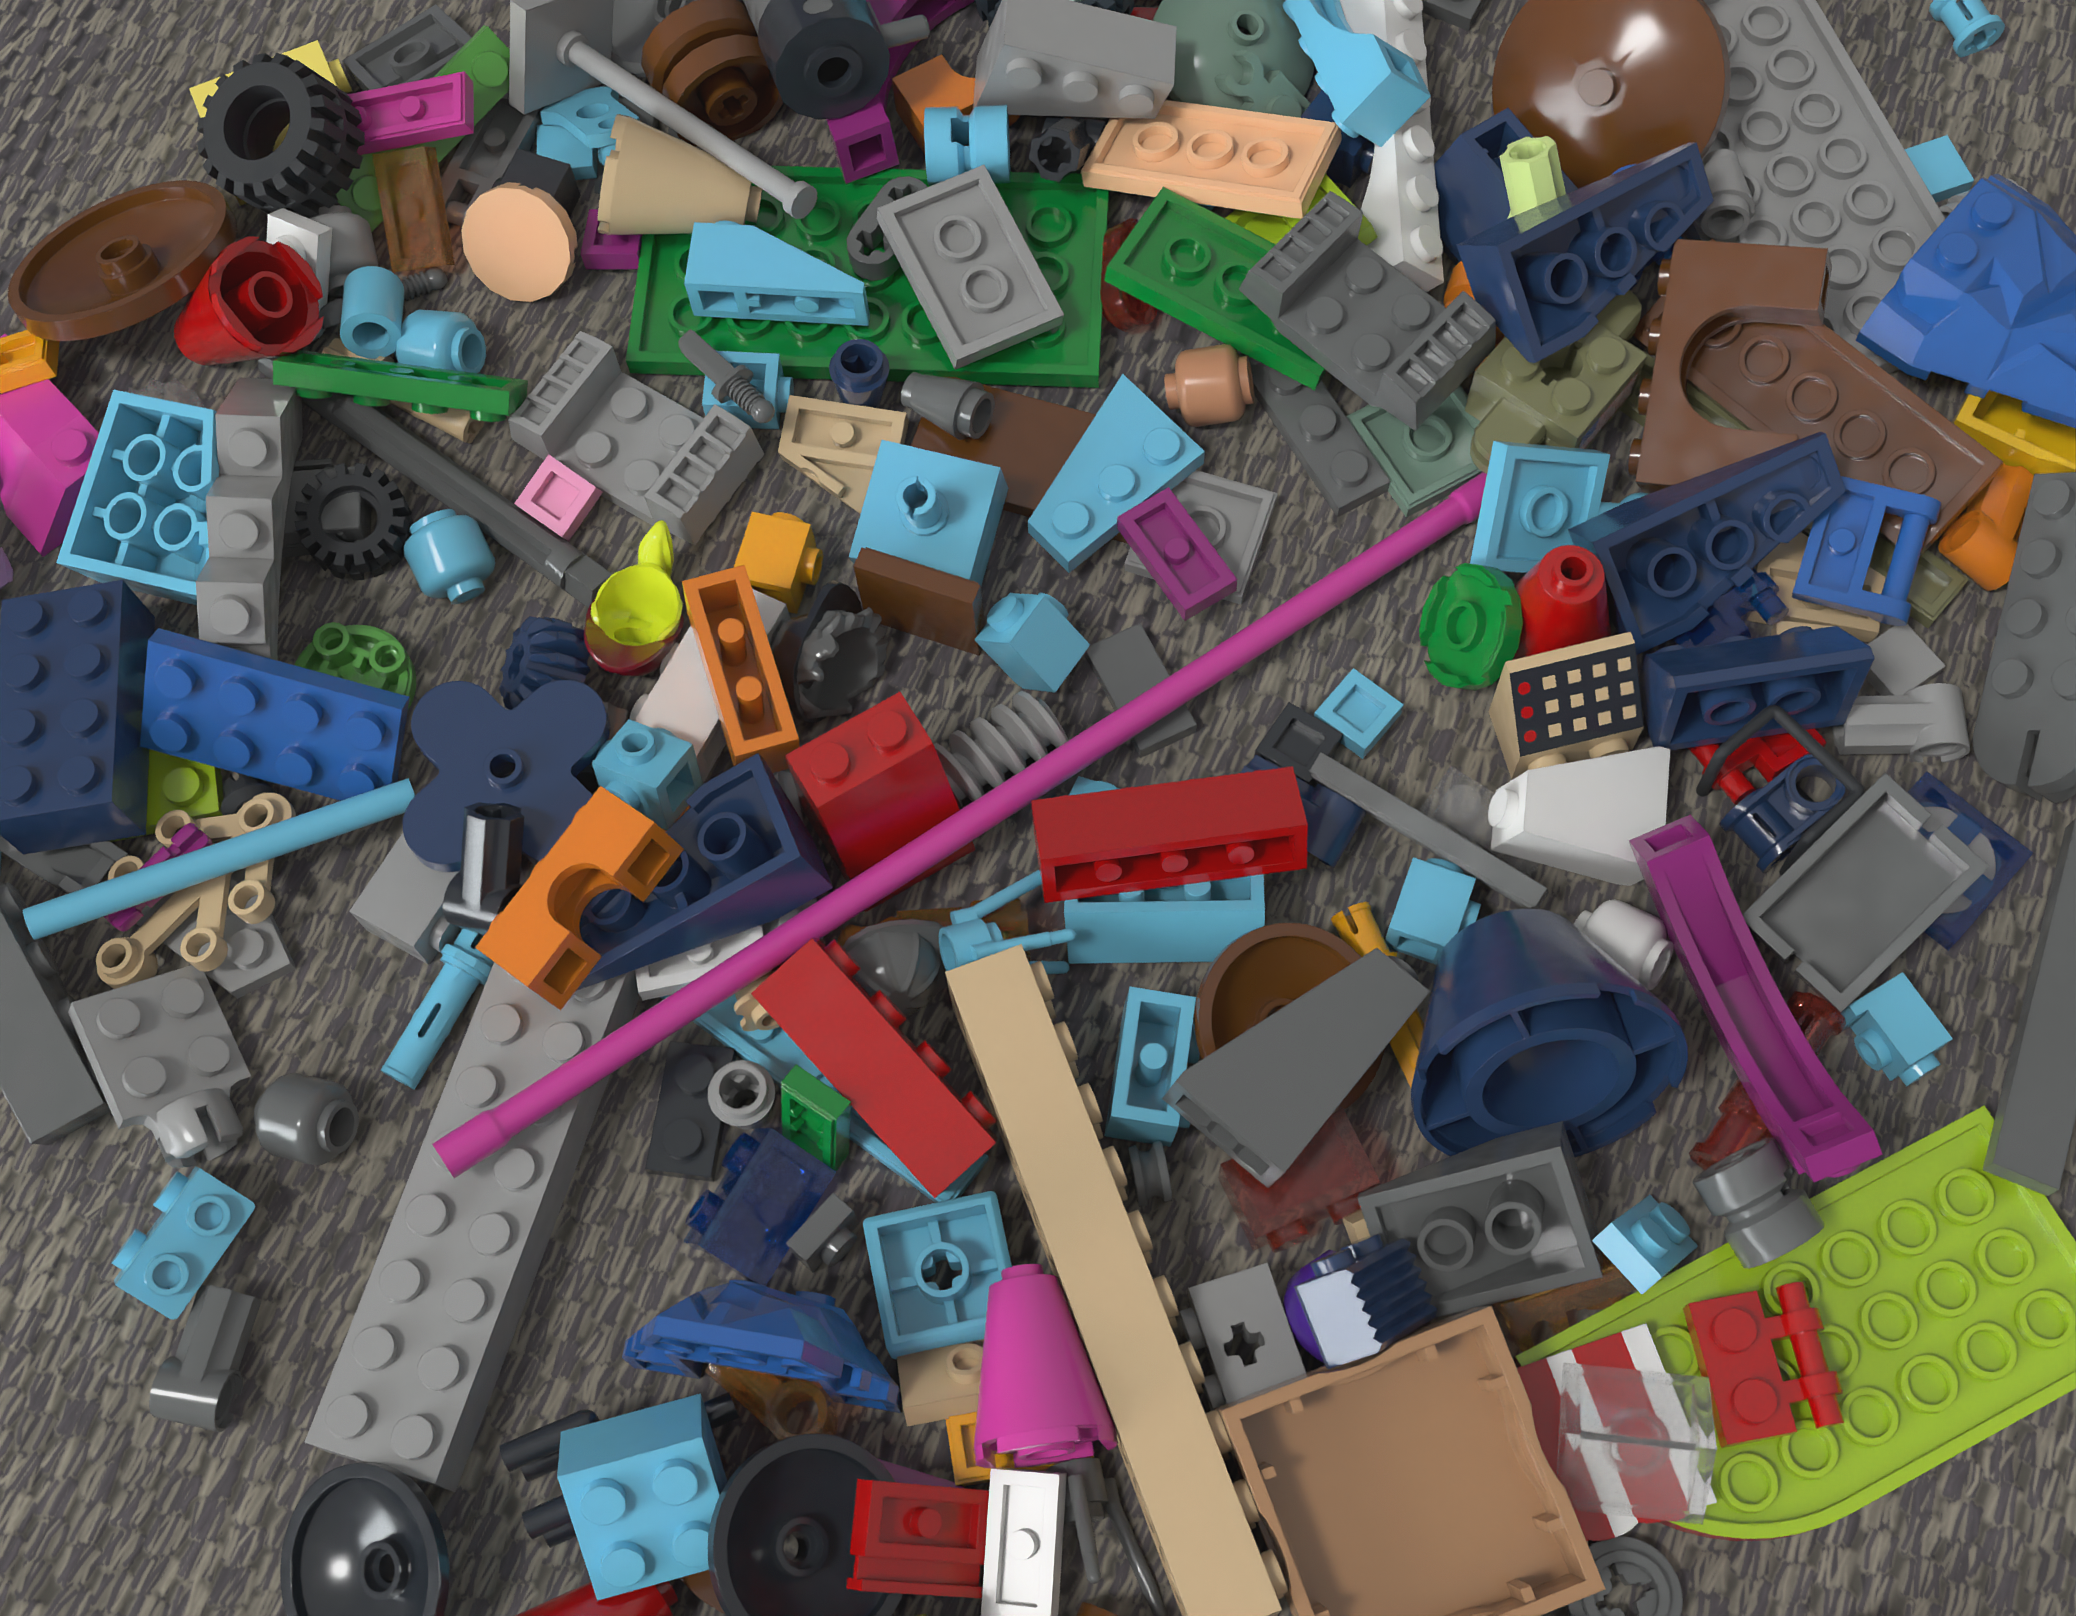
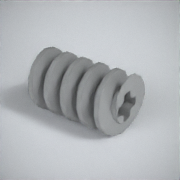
M1020 691L1012 696L1014 712L1003 704H999L991 709L993 725L981 717L971 721L970 732L972 739L959 730L949 735L951 753L937 743L934 744L960 810L963 808L962 799L968 797L971 801L977 800L984 795L983 786L986 784L991 785L993 788L1006 781L1004 773L1010 770L1016 775L1027 768L1025 760L1031 757L1038 761L1048 754L1047 746L1052 744L1058 748L1069 741L1054 713L1043 700L1038 697L1033 698L1029 693Z

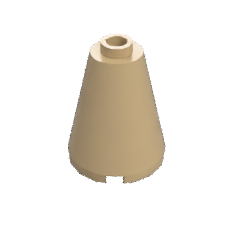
M616 115L610 138L616 139L615 150H611L610 156H606L597 221H600L597 229L598 233L607 235L692 233L694 222L716 223L718 221H732L740 225H745V221L757 223L763 189L752 186L751 181L706 151L630 116Z

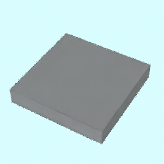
M1195 470L1171 491L1238 579L1237 591L1223 598V600L1241 605L1277 502L1278 493ZM1130 547L1125 561V571L1154 579Z

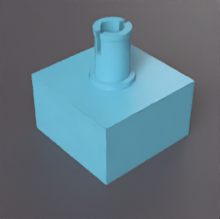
M881 440L849 553L850 560L854 564L861 547H867L969 579L982 585L1008 491V485L1001 468Z

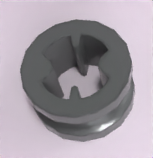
M1152 1142V1147L1147 1151H1140L1136 1145L1129 1146L1127 1148L1138 1206H1147L1148 1200L1154 1196L1160 1197L1163 1202L1172 1201L1170 1178L1162 1142Z

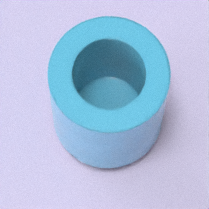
M365 266L352 271L347 276L344 282L340 338L344 346L352 353L360 357L376 359L379 356L387 357L396 351V344L401 338L404 306V286L397 275L382 267Z

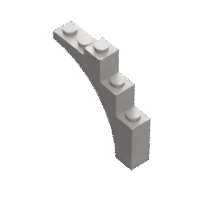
M239 377L215 414L219 477L216 478L206 495L209 558L196 580L199 639L277 660L282 548L292 472L303 436L302 398L296 395L295 387L273 385V379Z

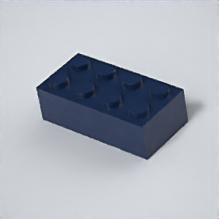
M123 580L2 600L0 620V835L23 855L146 835L149 749L140 747L147 647L149 638L154 634L155 616Z

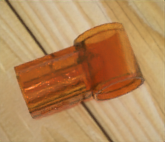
M709 1364L705 1370L706 1374L725 1391H731L734 1399L766 1426L778 1440L802 1434H828L835 1436L837 1432L838 1416L836 1408L828 1397L808 1380ZM804 1401L817 1403L818 1416L813 1427L804 1433H789L787 1418L791 1409Z

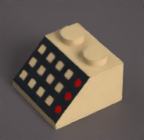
M1631 632L1505 662L1489 709V715L1511 779L1531 769L1633 750L1644 725L1636 649Z

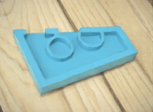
M1122 374L1029 518L1028 533L1070 573L1119 533L1117 529V517L1168 487L1172 490L1204 464L1205 451Z

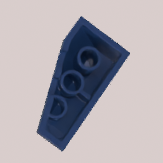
M1689 142L1510 217L1457 244L1475 301L1496 320V326L1528 362L1536 363L1585 337L1599 322L1596 316L1616 295H1625L1637 282L1634 276L1657 252L1667 251L1714 201L1697 142Z
M1820 431L1623 503L1568 529L1575 546L1591 551L1600 560L1605 575L1609 618L1619 634L1631 632L1635 642L1636 655L1695 628L1709 615L1707 609L1732 586L1739 588L1754 574L1751 570L1780 543H1789L1846 490L1827 435Z
M759 753L702 784L686 800L691 807L666 831L684 850L644 902L625 890L611 889L598 894L587 904L580 918V934L583 941L602 957L577 990L774 921L833 888L811 834L766 761Z

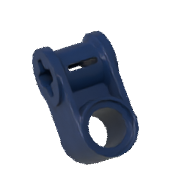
M1808 754L1797 759L1767 785L1745 797L1724 816L1719 825L1725 832L1734 831L1758 857L1759 860L1756 866L1762 873H1766L1788 857L1801 836L1843 799L1846 787L1815 757ZM1805 777H1819L1829 784L1832 789V795L1822 802L1807 801L1798 793L1796 784Z

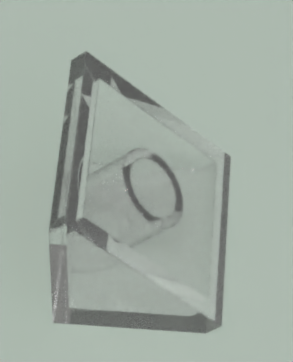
M1564 1362L1562 1369L1557 1478L1565 1487L1573 1509L1576 1511L1703 1525L1717 1451L1709 1377Z

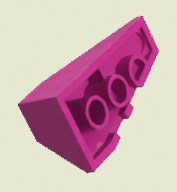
M49 379L0 394V497L8 518L42 557L64 541L99 435L98 431Z

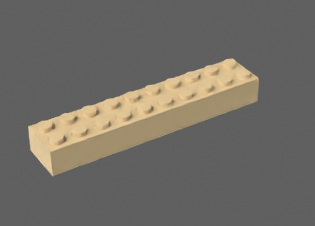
M1020 944L946 971L945 975L953 1010L991 1111L998 1120L996 1122L1052 1273L1060 1280L1116 1428L1119 1451L1181 1615L1277 1616L1282 1610L1278 1599L1283 1598V1594L1288 1592L1285 1579L1272 1549L1260 1553L1251 1530L1256 1528L1255 1522L1260 1521L1256 1505L1246 1481L1241 1479L1232 1483L1224 1462L1230 1460L1228 1452L1232 1451L1227 1431L1217 1409L1205 1413L1198 1395L1203 1393L1201 1384L1205 1383L1201 1365L1191 1342L1178 1345L1172 1329L1178 1327L1175 1316L1179 1315L1175 1299L1165 1276L1162 1275L1152 1279L1147 1265L1152 1263L1149 1251L1153 1250L1149 1233L1139 1210L1127 1214L1123 1205V1201L1128 1200L1124 1186L1128 1185L1127 1179L1114 1146L1102 1149L1098 1141L1103 1138L1099 1124L1103 1120L1089 1083L1078 1087L1076 1085L1075 1079L1079 1078V1072L1075 1060H1078V1055L1066 1023L1063 1021L1053 1025L1051 1019L1056 1018L1051 1001L1054 999V994L1042 962L1038 961L1029 964L1023 946Z

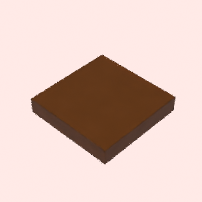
M861 547L853 567L863 610L870 607L873 613L879 614L882 619L881 625L980 656L982 648L975 641V638L985 626L981 585L978 582L871 548Z

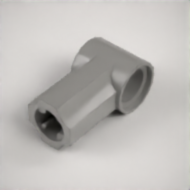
M1936 683L1918 686L1907 691L1904 695L1857 696L1845 724L1832 726L1834 744L1838 749L1839 755L1909 754L1912 761L1923 763V757L1941 756V762L1955 761L1966 756L1970 751L1962 690L1953 684Z

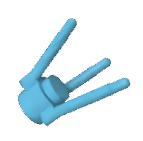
M1039 870L972 907L950 912L952 925L942 927L938 935L940 954L946 971L1022 944L1024 951L1070 942L1076 938L1075 930L1068 928L1003 940L1001 931L995 922L985 924L981 920L982 917L1042 885ZM1028 961V962H1029V964H1032V963H1035V962H1038V961ZM1041 961L1047 975L1065 974L1069 971V964L1065 961Z

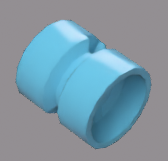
M1007 105L975 106L970 115H963L958 106L925 107L924 141L928 186L935 185L982 165H985L994 183H1010V141Z

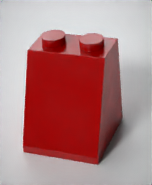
M901 692L896 693L785 755L803 811L846 882L960 810L935 746ZM973 841L870 906L864 912L871 910L975 850Z

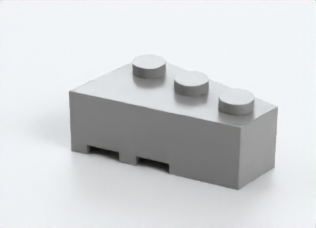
M1002 0L977 55L973 108L980 105H1007L1008 115L1155 119L1174 86L1177 26L1070 0Z

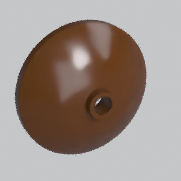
M1301 923L1271 924L1254 929L1233 940L1211 963L1198 991L1194 1024L1196 1042L1201 1059H1204L1357 961L1361 956L1334 934L1321 928ZM1385 1048L1330 1117L1348 1108L1365 1092L1380 1067Z

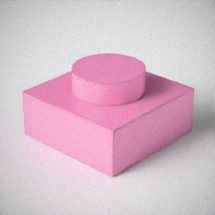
M548 454L514 504L562 538L570 541L603 492Z

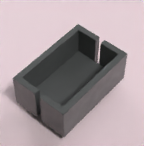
M1886 773L1742 914L1750 932L1783 963L1793 954L1802 962L1795 969L1794 973L1838 1014L1858 997L1990 867L1943 824L1929 839H1926L1918 830L1928 821L1932 814Z

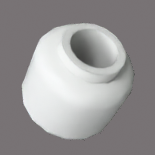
M1615 899L1603 902L1593 913L1584 910L1576 919L1574 925L1644 987L1652 990L1658 985L1670 963L1674 947L1671 941L1666 940L1667 931L1662 920Z

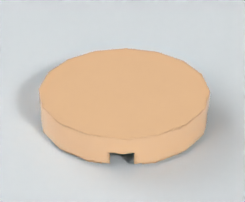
M507 182L484 192L468 208L461 230L463 250L474 274L491 291L509 300L533 302L553 294L572 275L575 263L573 264L575 258L574 249L578 247L577 235L566 210L549 193L537 187L531 189L526 186H518L521 183Z

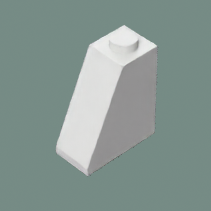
M1658 746L1527 770L1498 788L1491 799L1488 810V821L1493 826L1491 850L1619 885L1631 886L1643 880L1644 878L1629 840L1666 825L1670 749Z

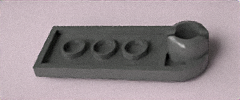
M2076 472L2034 474L1973 733L1975 757L1983 771L2008 789L2026 793L2038 802H2042V797H2045L2052 803H2062L2076 795Z

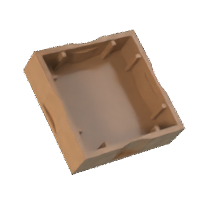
M1492 1306L1471 1308L1412 1331L1379 1353L1331 1369L1322 1366L1214 1408V1410L1217 1409L1232 1446L1231 1455L1240 1479L1246 1481L1260 1518L1257 1524L1267 1550L1272 1549L1282 1571L1288 1592L1284 1595L1292 1616H1541L1606 1589L1566 1489L1549 1466L1541 1449L1535 1431L1532 1405Z

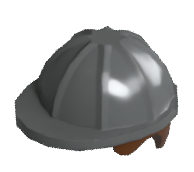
M891 916L871 926L860 927L850 924L845 926V929L840 932L837 942L861 967V970L853 976L854 979L871 997L880 989L905 1017L910 1016L929 1004L932 997L948 985L945 975L946 969L940 954L938 937L939 930L944 926L938 922L918 919L900 920L898 917Z

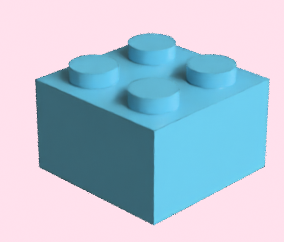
M701 1393L561 1431L557 1478L597 1601L709 1570L707 1549L709 1528L716 1503L727 1483V1479Z

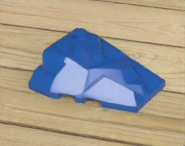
M2000 174L1991 175L1988 179L1983 177L1911 257L1894 287L1880 301L1859 331L1856 341L1908 375L1927 380L1931 371L1967 383L1964 393L1983 399L1989 390L2022 400L2023 412L2076 428V235L2048 204Z
M729 1280V1283L716 1287L708 1286L660 1313L626 1340L622 1358L633 1368L697 1379L701 1377L703 1363L814 1381L819 1382L833 1402L901 1413L902 1410L900 1388L890 1377L877 1356L866 1349L858 1329L843 1309L835 1307V1298L815 1292L796 1291L795 1295L743 1280Z

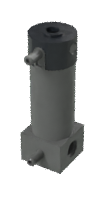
M743 0L758 34V44L783 102L796 113L818 120L842 118L862 109L879 93L888 76L890 60L888 48L926 39L930 34L927 19L922 14L880 25L870 2H866V0Z

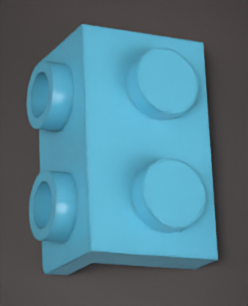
M196 1166L188 1177L178 1171L174 1174L153 1204V1206L163 1212L147 1235L135 1229L111 1262V1264L121 1269L114 1279L117 1287L172 1320L177 1319L255 1209V1204L251 1200Z

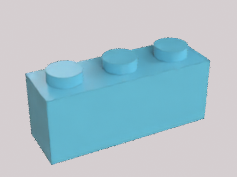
M1264 874L1065 900V929L1071 928L1076 932V938L1073 941L1067 942L1069 964L1213 962L1216 956L1233 940L1247 932L1265 926Z

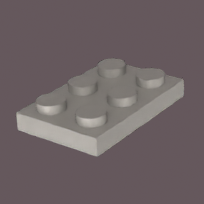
M985 165L877 208L876 219L955 370L1062 324L1064 313Z

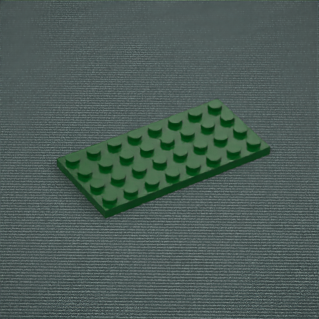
M771 166L794 182L805 181L813 186L817 191L816 203L807 216L802 219H795L784 211L781 201L762 190L757 223L745 221V225H753L862 281L865 284L870 313L869 326L694 316L684 284L692 233L642 234L626 363L630 373L705 376L702 371L684 356L679 348V339L691 329L715 351L779 354L784 377L832 380L829 373V364L837 349L849 340L865 339L876 344L886 355L889 362L887 381L905 382L911 373L918 372L923 375L956 377L967 381L992 385L1099 388L1109 190L1084 187L1081 174H1069L1063 180L1057 182L1041 178L1040 173L1010 172V183H994L1063 311L1064 317L1060 326L956 370L902 267L900 266L896 272L885 279L867 280L861 278L853 271L847 251V237L850 230L881 188L892 179L906 176L919 179L927 187H930L927 182L926 170L885 169L846 184L840 167ZM883 240L874 250L866 247L863 248L864 255L869 256L875 250L885 252Z

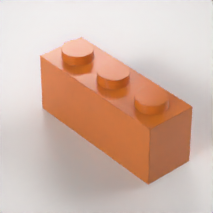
M745 565L682 581L687 614L733 765L736 766L759 753L766 761L772 773L789 769L785 755L800 747L799 737Z

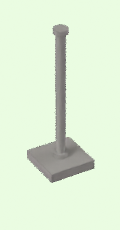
M510 0L509 104L523 114H527L573 96L585 89L605 84L781 201L784 211L795 219H802L811 212L817 200V191L813 186L805 181L794 182L611 61L614 0Z

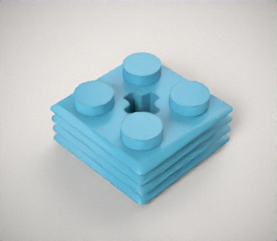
M987 1191L866 1218L863 1221L864 1234L885 1345L890 1356L893 1359H897L898 1356L984 1339L989 1286L1002 1280V1270L1012 1267L996 1193ZM941 1260H948L952 1270H962V1275L953 1278L952 1288L947 1290H939L936 1282L925 1283V1277H930L936 1273L935 1263Z

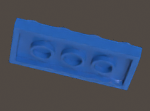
M158 628L148 640L140 747L342 801L398 781L410 697Z

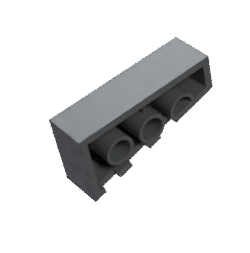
M0 882V1088L29 1143L50 1145L111 1110L68 1014L71 1003L76 1000L68 995L58 974L59 968L56 960L43 942V939L34 940L23 916V909L28 907L20 890L9 882Z

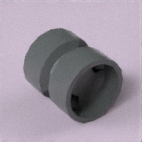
M1772 1137L1752 1143L1728 1155L1702 1171L1692 1181L1712 1216H1721L1728 1219L1729 1223L1724 1230V1236L1743 1268L1747 1269L1760 1266L1792 1251L1818 1234L1825 1226L1805 1190L1790 1189L1786 1183L1793 1171Z

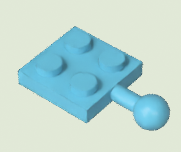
M1493 441L1470 564L1494 567L1506 572L1527 573L1552 549L1564 545H1574L1568 529L1623 503L1648 495V493L1630 494L1620 503L1601 502L1610 454L1592 449Z

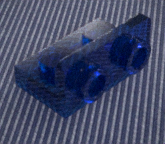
M756 1128L751 1135L744 1132L734 1141L723 1159L722 1166L728 1171L714 1193L706 1190L691 1208L685 1224L691 1227L686 1235L684 1243L695 1250L704 1251L748 1281L766 1286L789 1250L786 1242L807 1221L836 1174V1171L774 1129Z

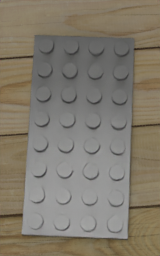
M1703 0L1714 14L1722 30L1728 49L1731 73L1727 110L1721 128L1706 155L1717 149H1729L1737 154L1755 203V213L1747 229L1733 238L1715 239L1709 237L1702 231L1696 221L1685 231L1689 240L1699 241L1714 239L1716 242L1828 248L1832 271L1823 324L1887 373L1899 370L1857 342L1856 338L1880 301L1894 287L1908 261L1940 226L1945 217L1816 0Z

